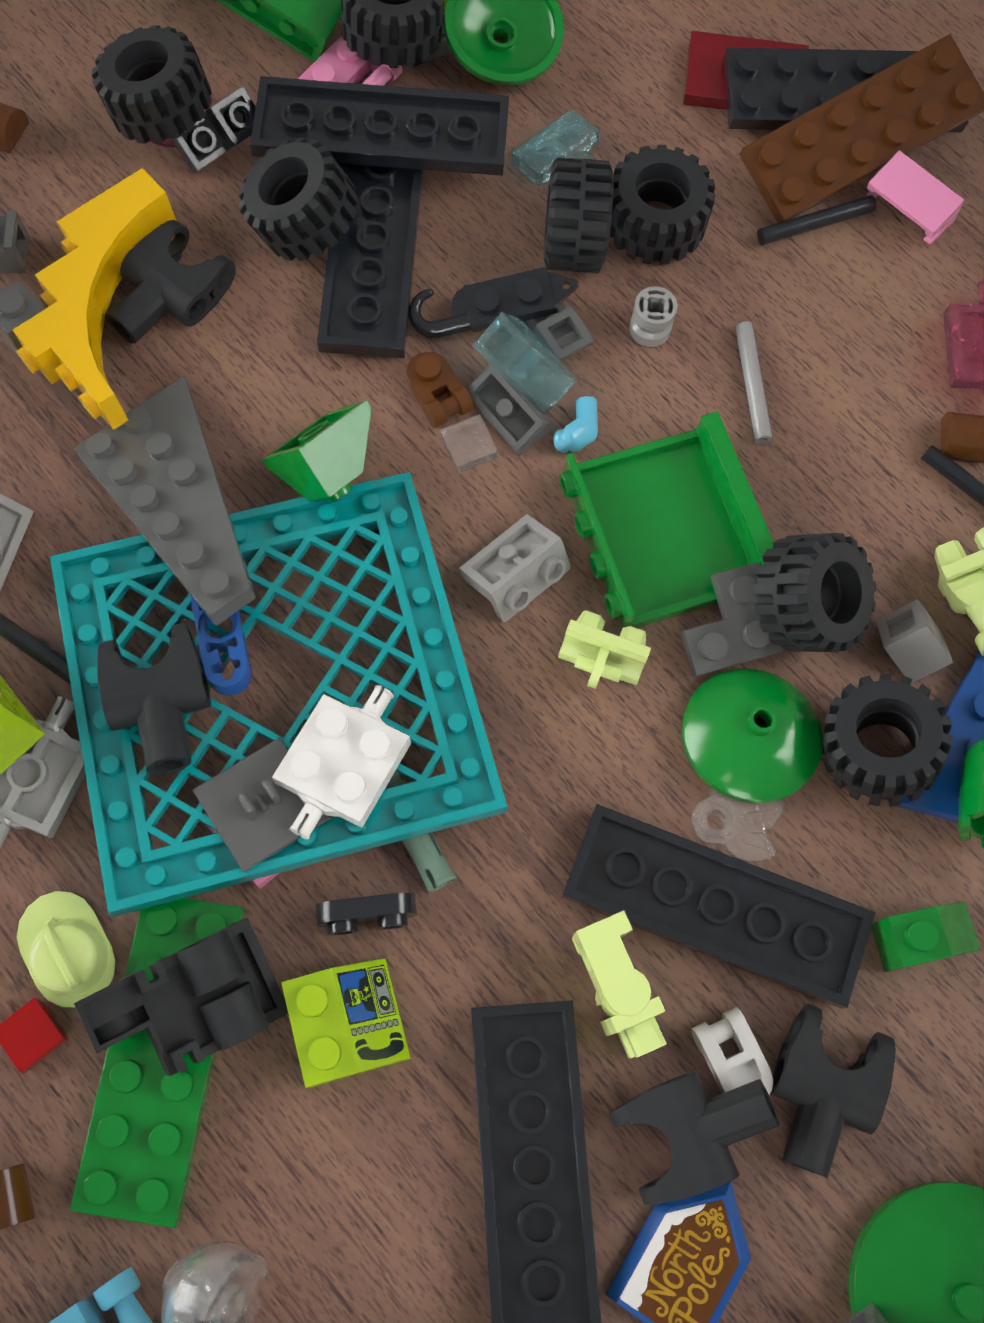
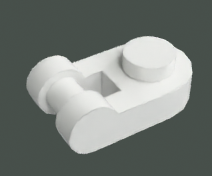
M738 1007L722 1013L723 1019L711 1025L703 1022L691 1028L693 1039L704 1056L722 1093L760 1079L770 1095L773 1086L770 1067L744 1015ZM733 1038L740 1052L725 1058L719 1044Z

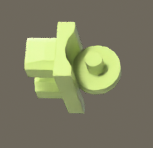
M586 610L582 612L577 621L570 620L558 658L575 664V668L591 673L587 684L588 687L596 689L600 677L617 683L619 680L637 686L651 650L650 647L645 646V631L628 626L622 628L620 637L602 631L605 621L601 615Z

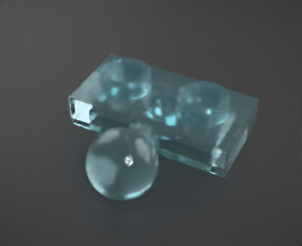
M571 109L513 150L512 164L534 183L541 186L549 180L551 166L556 157L597 160L592 154L586 152L599 144L600 131Z

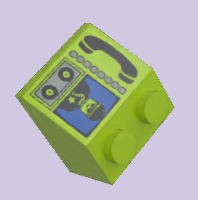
M385 958L334 967L281 982L305 1088H313L411 1059Z

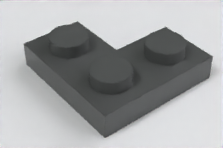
M759 562L710 576L723 620L680 632L692 676L784 651L780 648V645H774L768 639L769 632L762 631L759 625L761 617L755 613L754 604L757 603L756 595H753V585L757 584L758 581L756 570Z

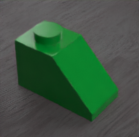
M965 902L939 905L890 916L873 922L871 927L884 972L981 950Z

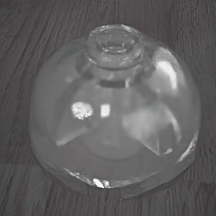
M228 1240L211 1241L198 1246L182 1260L175 1262L164 1278L162 1286L164 1294L161 1306L162 1323H252L263 1299L259 1295L253 1296L258 1277L266 1281L268 1277L266 1259L258 1253Z

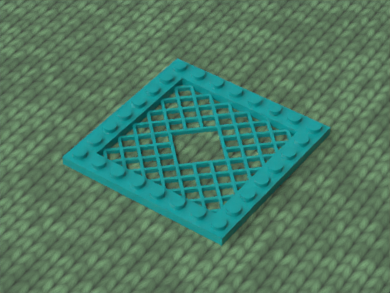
M410 472L352 485L351 491L333 502H329L327 498L308 501L305 497H300L229 514L244 561L251 560L246 567L250 581L267 590L255 609L247 605L240 609L241 613L249 616L243 625L245 638L256 623L260 622L334 663L284 738L211 697L210 708L221 714L207 734L187 724L195 711L183 714L186 733L200 740L201 743L191 756V765L181 770L167 792L146 781L151 774L146 771L145 765L140 771L135 745L137 744L142 747L141 738L138 736L140 734L139 726L136 725L115 731L110 730L101 703L97 679V654L99 643L114 639L119 646L122 658L135 665V669L152 667L151 662L164 644L169 646L172 625L180 624L183 618L195 624L194 614L189 611L192 607L190 594H188L181 605L162 596L176 577L142 535L50 556L107 909L110 915L113 917L507 813V803ZM378 529L379 535L372 532V530ZM356 534L375 543L364 561L345 552ZM342 538L336 547L326 542ZM311 545L330 554L319 572L300 563V560ZM296 549L292 557L281 553ZM383 549L390 575L372 566ZM266 556L285 565L273 583L254 574ZM339 559L358 569L347 587L327 577ZM293 570L313 580L301 598L282 588ZM366 574L386 583L375 602L355 592ZM159 582L153 591L143 586ZM321 584L341 594L329 613L309 603ZM129 589L147 597L134 617L116 608ZM394 589L401 615L383 606ZM275 596L295 605L283 624L263 614ZM349 599L369 609L357 628L337 618ZM156 603L174 612V615L161 632L143 622ZM303 611L323 620L311 639L291 629ZM377 614L398 624L386 643L366 633ZM112 615L128 624L117 640ZM211 622L207 629L208 635L213 633L220 638L230 633L219 626H215L213 622ZM332 625L351 635V638L340 654L319 644ZM137 629L155 639L142 659L123 649ZM405 629L413 657L394 648ZM196 636L194 643L197 651H199L200 646L198 636ZM360 640L380 651L369 670L348 660ZM228 651L224 652L221 656L224 669L231 660ZM388 656L409 666L397 686L376 675ZM342 667L363 678L350 698L329 687ZM416 672L419 676L425 701L406 691ZM207 679L208 688L210 690L212 686L210 685ZM370 683L382 686L383 689H388L394 697L381 715V720L386 725L410 736L411 742L434 754L421 775L402 764L398 765L395 771L414 782L384 789L362 828L341 817L331 816L332 819L313 829L309 840L299 837L297 841L265 861L260 862L245 873L219 833L186 841L199 821L217 831L209 816L205 815V810L201 803L195 809L176 798V795L190 775L203 783L212 778L196 769V766L209 747L230 757L221 772L246 758L244 754L258 734L271 742L280 738L289 751L293 744L292 742L307 722L323 694L349 707L363 709L364 705L360 704L359 700ZM400 698L421 709L409 730L388 719ZM428 715L430 716L437 745L417 734ZM229 718L250 729L236 750L215 739ZM440 760H442L445 774L430 777ZM144 789L161 799L149 817ZM170 804L190 815V818L175 839L155 828ZM152 836L169 846L154 849Z

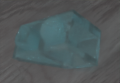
M503 312L500 313L472 345L502 378L547 412L578 380L521 319Z

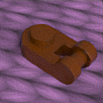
M423 352L411 358L407 365V382L433 428L447 423V418L456 413L464 415L474 410L473 400L468 390L461 385L443 356L435 352ZM445 393L449 396L440 402L435 399Z

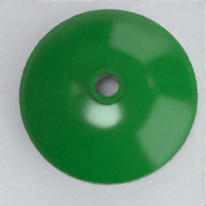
M448 0L444 13V32L450 50L457 61L468 72L492 84L514 86L535 80L552 66L563 42L564 21L557 0ZM500 37L505 43H498L494 38Z
M747 668L734 669L711 677L694 692L682 718V743L688 761L695 772L712 789L740 802L753 804L772 803L793 795L809 781L821 760L823 734L820 721L811 703L790 682L766 671ZM754 718H762L766 721L768 727H759L755 723Z

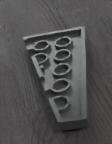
M183 376L126 413L128 421L115 430L108 425L73 449L91 474L214 625L217 626L256 597L243 555L237 543L231 517L227 511L224 501L225 497L211 452L204 437L201 420L194 405L191 388L185 376Z

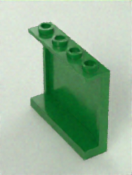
M718 411L702 415L697 429L580 463L576 462L573 453L566 455L564 471L559 474L560 486L566 499L572 498L577 511L574 513L577 532L581 539L587 538L592 550L589 553L592 572L596 579H603L608 592L604 595L607 612L612 620L618 619L621 629L628 626L640 628L718 604L710 576L759 562V565H763V554L767 549H773V539Z

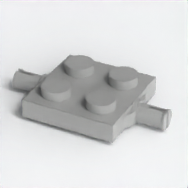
M57 696V700L46 721L35 720L45 732V735L0 774V849L11 828L29 829L53 839L86 776L80 741L71 738L63 730L74 710V702L61 696Z

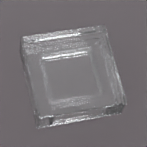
M480 414L440 430V439L457 474L498 458V450Z

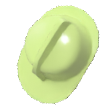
M54 891L40 896L27 907L19 920L17 931L18 946L36 987L48 1001L60 1007L75 1008V1002L110 985L114 978L116 964L113 949L94 910L84 898L72 892Z

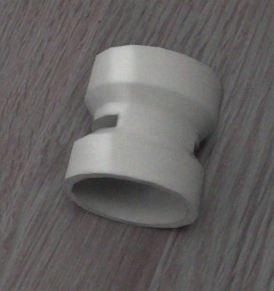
M654 286L642 290L636 296L629 330L632 338L640 345L657 347L665 343L669 338L678 308L677 300L672 292L665 288Z

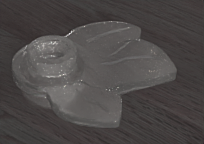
M711 788L709 797L700 801L693 810L691 823L696 835L704 842L712 845H723L733 857L742 861L762 862L776 855L775 847L765 833L778 821L785 805L781 801L764 804L740 802L728 798ZM710 815L718 816L722 820L723 827L721 829L712 828L707 822V817Z

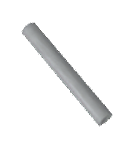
M745 321L737 324L735 327L755 443L766 444L772 441V432L753 326L751 322Z

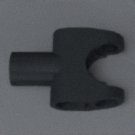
M167 221L140 240L124 257L120 273L134 288L106 314V318L120 336L128 342L135 344L167 312L186 326H194L218 304L230 288L236 272L234 262L224 255H218L212 260L207 259L203 263L193 266L178 263L182 257L180 254L188 244L189 230L179 221Z
M186 623L172 625L173 638L169 639V649L166 656L157 665L147 669H135L127 666L123 662L119 646L114 639L101 642L98 646L97 679L107 724L112 731L136 725L139 726L146 771L150 774L163 775L175 773L191 765V755L183 714L211 707L210 693L203 664Z
M807 1003L796 1016L780 1049L772 1076L773 1086L771 1094L798 1105L782 1160L828 1178L843 1125H848L870 1135L878 1128L892 1086L896 1048L894 1038L881 1032H876L871 1038L865 1054L861 1053L857 1062L850 1068H840L832 1063L824 1052L822 1045L823 1031L820 1030L822 1009Z
M696 1070L657 1084L609 1113L614 1127L630 1122L633 1125L647 1124L655 1126L664 1133L670 1142L672 1151L670 1168L662 1173L663 1177L655 1179L639 1188L645 1205L690 1198L734 1180L739 1176V1172L728 1146L779 1126V1120L771 1098L760 1079L708 1099Z

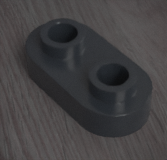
M391 893L339 899L315 905L317 926L327 927L328 935L358 932L357 924L377 922L378 929L380 930L403 928L408 926L407 918L417 915L414 893Z

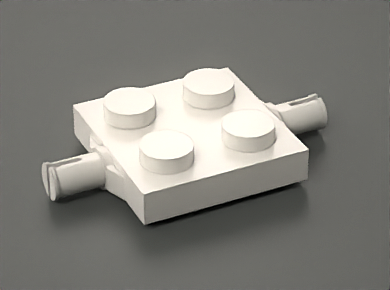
M376 685L363 709L349 707L324 694L272 776L275 784L296 794L305 804L290 827V830L296 835H301L302 838L309 840L322 814L341 817L361 828L364 826L411 745L410 736L386 725L380 718L390 700L394 697L388 689L385 688L383 691L382 686Z

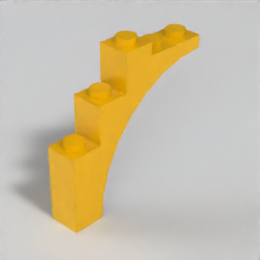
M143 168L57 221L65 237L60 244L67 255L35 274L44 290L39 295V298L46 309L13 329L14 334L22 345L16 352L31 373L34 374L40 370L51 384L61 379L71 392L78 388L83 393L78 398L94 419L102 416L113 430L127 422L128 418L110 388L103 369L101 340L105 315L114 291L123 278L120 268L126 254L140 240L161 224L170 220H176L166 192Z

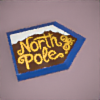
M731 1181L690 1198L655 1204L606 1291V1296L644 1323H718L751 1260Z

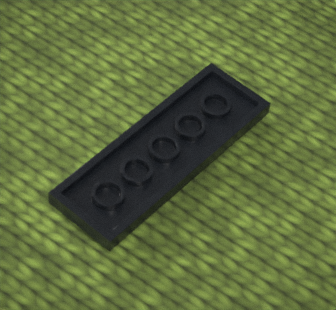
M727 47L723 56L728 128L776 130L918 51ZM969 121L948 132H962Z
M260 76L250 148L252 156L263 157L266 155L265 152L272 147L274 149L279 147L281 142L290 140L292 143L297 138H305L307 141L314 139L319 141L322 146L325 145L338 163L503 176L509 96Z
M339 163L356 189L354 192L358 197V204L354 206V209L357 211L354 220L348 222L349 230L345 235L341 234L337 239L338 243L332 248L329 246L317 337L318 352L405 358L423 170Z
M596 804L561 898L609 917L624 910L630 925L841 1009L848 1008L876 912L599 804Z
M573 1000L471 1008L491 1323H602Z

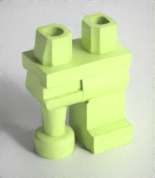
M983 527L975 533L974 538L980 551L967 556L959 541L952 540L938 546L934 556L938 571L940 572L937 586L943 597L946 596L950 608L956 613L967 614L980 633L976 636L975 643L982 656H984Z
M623 910L576 931L571 939L578 954L581 955L596 989V1005H601L603 1011L610 1017L600 1022L606 1036L618 1033L628 1058H637L666 1045V1041L654 1017L665 1012L659 996L650 1000L651 988L649 981L644 974L634 969L621 940V937L633 930Z

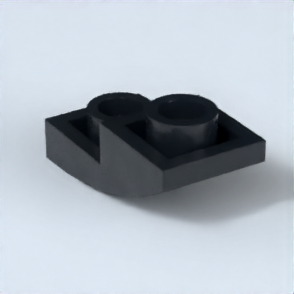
M242 86L206 110V115L202 121H197L194 124L195 128L189 132L185 131L179 134V138L172 140L193 173L252 135L256 106Z

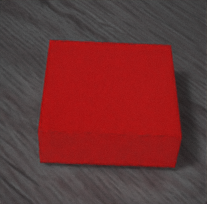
M36 997L0 1024V1045L20 1073H26L68 1040V1037L42 1000Z

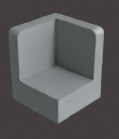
M918 599L876 620L884 649L904 676L913 679L912 683L953 663L944 635Z

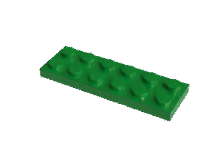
M183 898L140 910L124 977L136 971L144 970L148 981L154 980L149 965L243 920L245 909L238 906ZM146 1029L107 1049L69 1211L169 1228L179 1226L215 1053L206 1057L199 1064L193 1063L188 1053H186L182 1057L188 1070L168 1076L163 1070Z

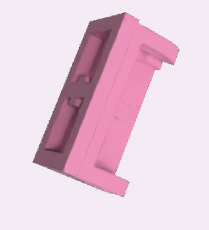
M900 150L872 178L867 186L869 192L866 196L872 195L876 199L880 195L923 228L926 234L923 240L929 245L955 221L964 202L963 198Z

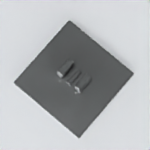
M277 738L192 790L244 873L301 837V835L298 836L293 833L290 827L305 804L296 794L275 784L272 778L288 752L280 738ZM322 814L314 829L332 819L331 816Z

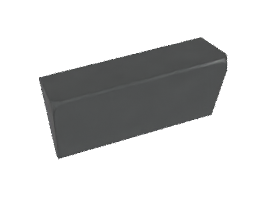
M494 361L467 388L474 406L517 455L524 453L557 427L556 423L504 366Z

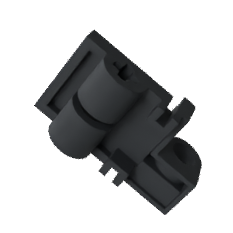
M248 918L149 965L154 980L150 982L144 970L136 971L74 1003L96 1053L146 1029L163 1070L168 1076L188 1070L182 1055L188 1053L191 1061L199 1064L213 1053L233 1047L266 1029L269 1023L288 1014L285 998Z

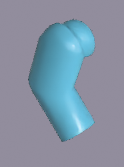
M584 396L576 400V420L567 424L564 429H559L555 432L553 442L559 452L566 453L571 451L574 453L580 451L596 439L598 434L597 400L594 397Z

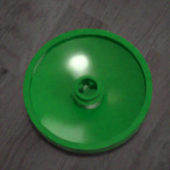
M933 1181L906 1188L882 1203L865 1223L853 1249L848 1276V1295L852 1316L873 1302L888 1323H984V1189L959 1182Z

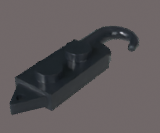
M547 267L465 285L453 297L451 305L452 317L436 321H427L421 315L422 304L426 299L434 295V291L429 288L419 292L413 298L409 306V319L412 327L419 334L428 338H441L471 330L478 332L556 314V307L579 287V283L577 280L550 273ZM564 285L570 286L568 289L563 288Z

